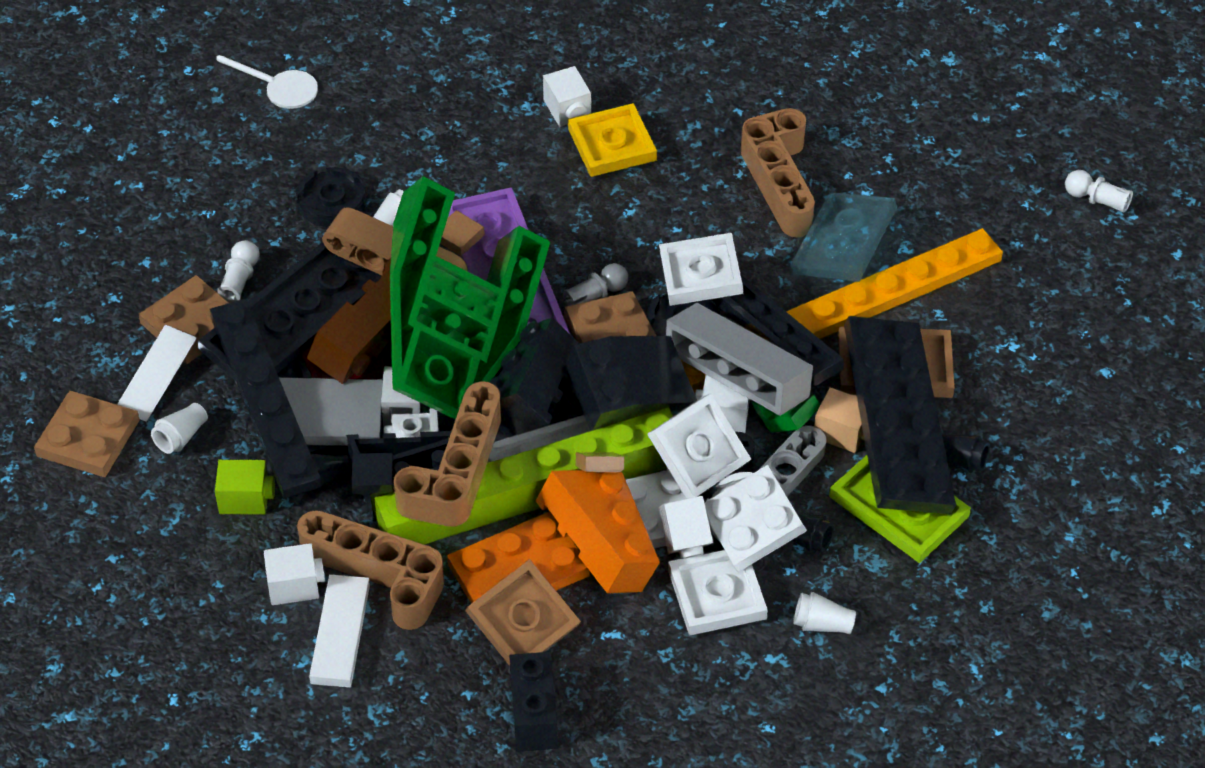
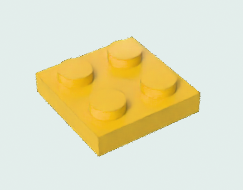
M634 103L568 119V130L590 177L657 161V150Z

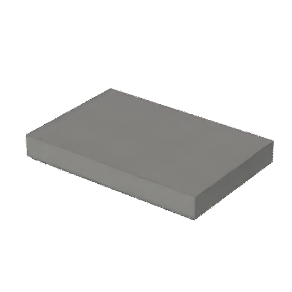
M279 378L307 445L348 446L346 435L359 434V439L380 438L382 380L348 379L344 384H341L336 379Z

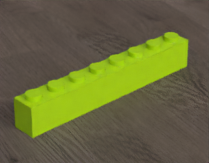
M669 407L487 463L470 516L467 521L458 526H444L402 516L396 508L395 492L375 497L379 530L424 545L539 509L540 507L536 503V499L551 471L581 470L575 466L576 452H614L624 456V470H622L625 480L667 469L666 464L647 434L672 418L673 415Z

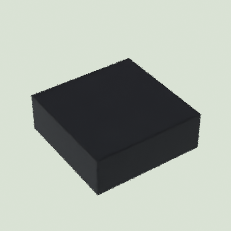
M392 453L353 454V494L393 493Z

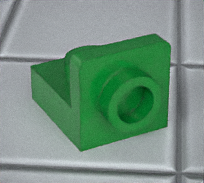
M810 394L809 398L779 416L752 401L753 407L770 432L799 430L820 407V403L815 395Z

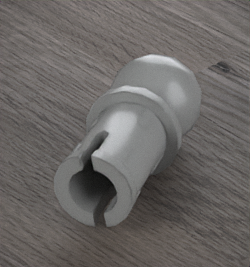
M613 263L605 266L600 276L595 272L589 274L587 280L562 292L563 298L570 297V299L565 300V304L571 306L606 298L608 296L607 290L611 292L621 291L628 283V272L622 265Z

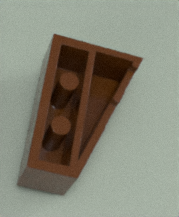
M391 258L384 264L383 274L376 283L369 279L362 286V290L366 293L354 305L347 301L317 331L307 356L308 360L341 384H344L354 375L361 376L372 360L375 358L382 359L392 346Z

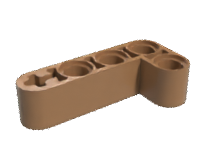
M788 108L747 119L742 127L741 155L782 231L791 237L797 238L808 235L812 230L815 201L791 158V155L799 153L804 147L806 117L801 111Z
M343 208L324 233L322 240L326 248L335 255L382 275L385 269L384 264L391 258L393 226L358 210ZM441 247L438 248L436 256L468 271L467 264L460 256Z
M477 382L467 388L438 471L409 466L397 472L394 477L396 508L402 516L444 526H458L467 521L501 423L500 392L495 385L489 382Z
M310 511L302 515L297 524L300 545L312 543L314 559L322 558L323 566L356 577H366L371 582L391 588L390 599L393 621L400 628L407 630L417 629L427 621L444 587L443 561L438 550L326 512Z

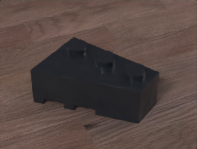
M553 317L538 323L533 321L528 324L519 336L521 342L517 348L510 351L502 360L501 366L503 368L498 376L489 381L500 392L501 423L499 430L507 438L549 425L553 416L547 412L552 400L557 403L562 397L563 392L558 389L562 378L565 380L569 378L565 364L573 346L580 343Z
M452 431L420 432V437L396 438V433H383V438L359 439V434L346 435L350 465L352 467L353 454L392 453L393 492H395L394 477L401 469L415 466L439 470ZM388 493L363 494L373 521H377L375 497Z

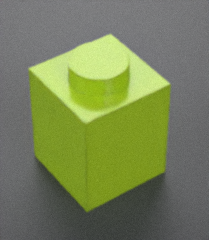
M219 460L215 484V496L219 514L266 515L267 500L274 499L275 478L274 476H268L266 460Z

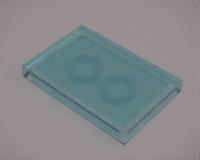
M829 192L790 265L792 273L794 275L860 282L897 209L895 198Z

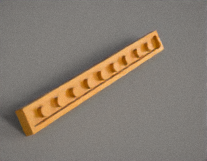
M982 228L786 312L821 339L838 332L839 327H844L848 316L873 317L1001 262L1003 251ZM681 360L694 393H696V389L703 390L706 374Z

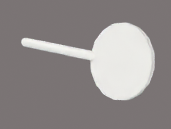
M218 55L216 57L218 62L269 82L267 85V96L278 107L287 109L303 107L313 101L318 93L316 80L307 72L289 70L273 77L224 56Z

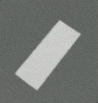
M165 325L117 405L138 411L139 419L147 422L197 337Z

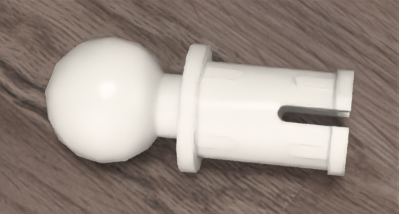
M1084 170L1071 172L1065 180V188L1073 197L1081 198L1090 195V203L1095 204L1098 202L1123 213L1128 209L1133 197V191L1107 183L1103 177H1099L1096 182H1093L1090 174Z
M251 241L237 242L231 250V259L225 264L226 274L217 293L227 302L231 303L240 300L246 281L253 276V266L258 262L260 253L258 247Z

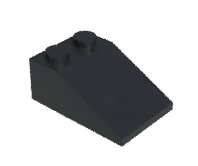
M609 336L576 344L573 346L565 364L590 431L668 407L671 412L681 410L697 401L671 336Z

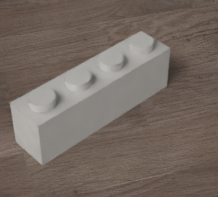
M695 303L667 320L666 336H671L680 360L777 415L781 416L810 397L813 365L701 304Z

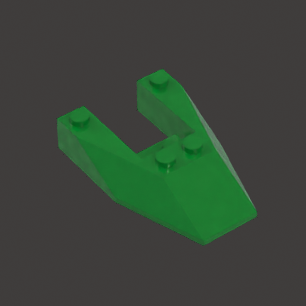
M423 176L403 192L393 223L390 265L393 390L456 420L467 388L474 383L489 382L502 367L501 362L504 357L515 349L521 341L519 336L528 323L550 241L521 226L516 227L498 240L486 281L436 256L455 192Z

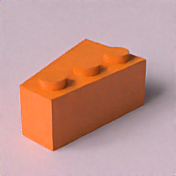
M622 470L621 472L551 471L536 499L539 507L542 510L548 508L559 522L557 530L563 537L569 535L581 551L578 557L606 593L642 592L660 561Z

